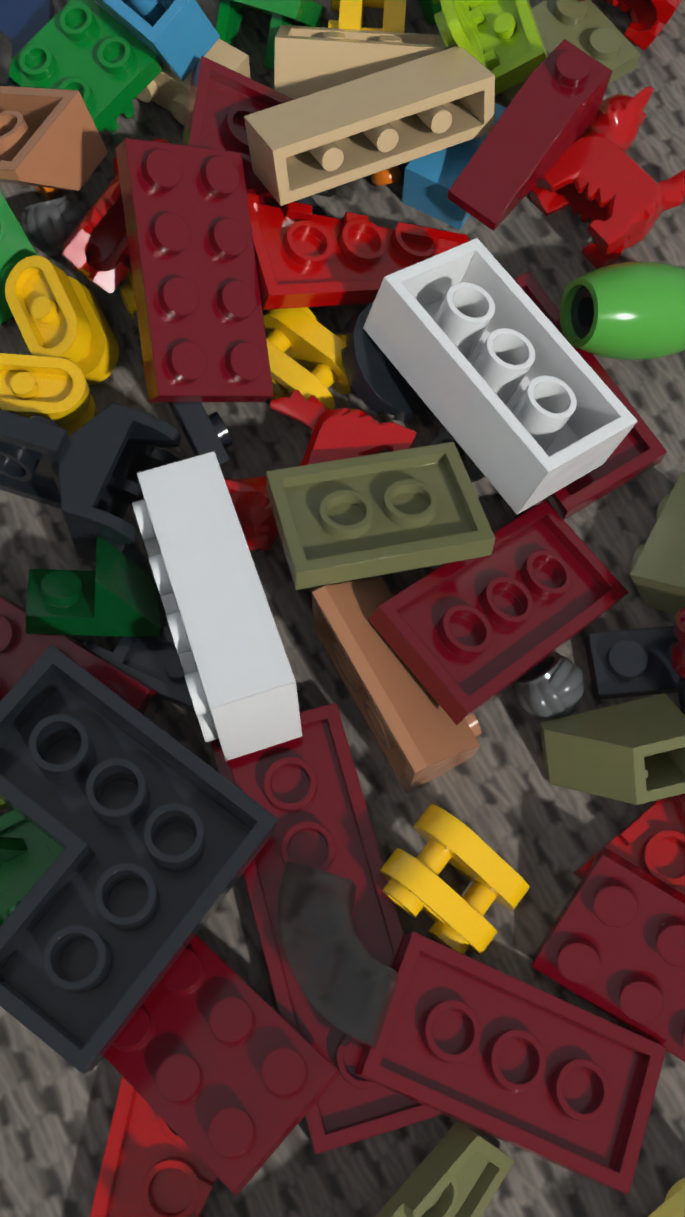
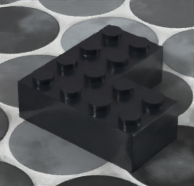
M51 644L0 701V799L64 849L0 926V1006L84 1074L95 1068L275 832L278 818Z

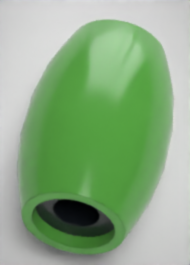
M624 262L604 266L575 278L567 285L560 304V325L564 337L572 346L604 358L624 361L657 359L684 351L685 268L661 262Z

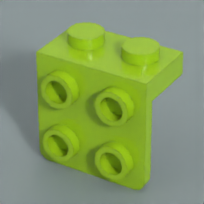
M432 0L434 4L440 2L442 7L441 11L434 14V18L445 45L448 49L455 45H458L459 48L463 47L495 75V95L526 80L548 57L529 0Z

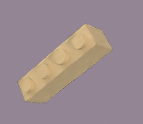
M455 46L246 115L244 120L253 172L279 205L283 206L489 134L494 127L495 75L463 47Z

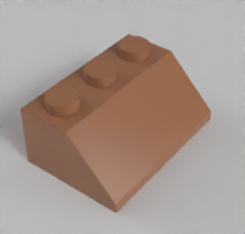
M0 86V182L79 191L91 179L92 173L108 154L79 90Z
M382 577L322 586L312 592L313 630L405 793L413 791L472 758L481 746L476 737L482 733L474 713L456 725L368 620L379 605L400 593V591L391 594Z

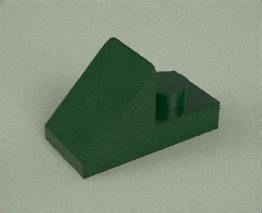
M97 536L96 571L29 569L25 614L26 634L160 637V594L155 578L105 539Z

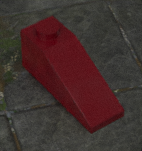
M564 39L529 75L449 189L447 199L494 231L555 165L568 148L595 121L613 71Z

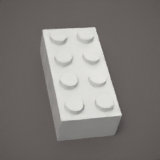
M478 238L383 278L363 329L516 514L523 512L603 465L638 422Z
M215 451L137 473L144 499L132 502V506L205 743L219 739L225 761L302 737L296 681Z

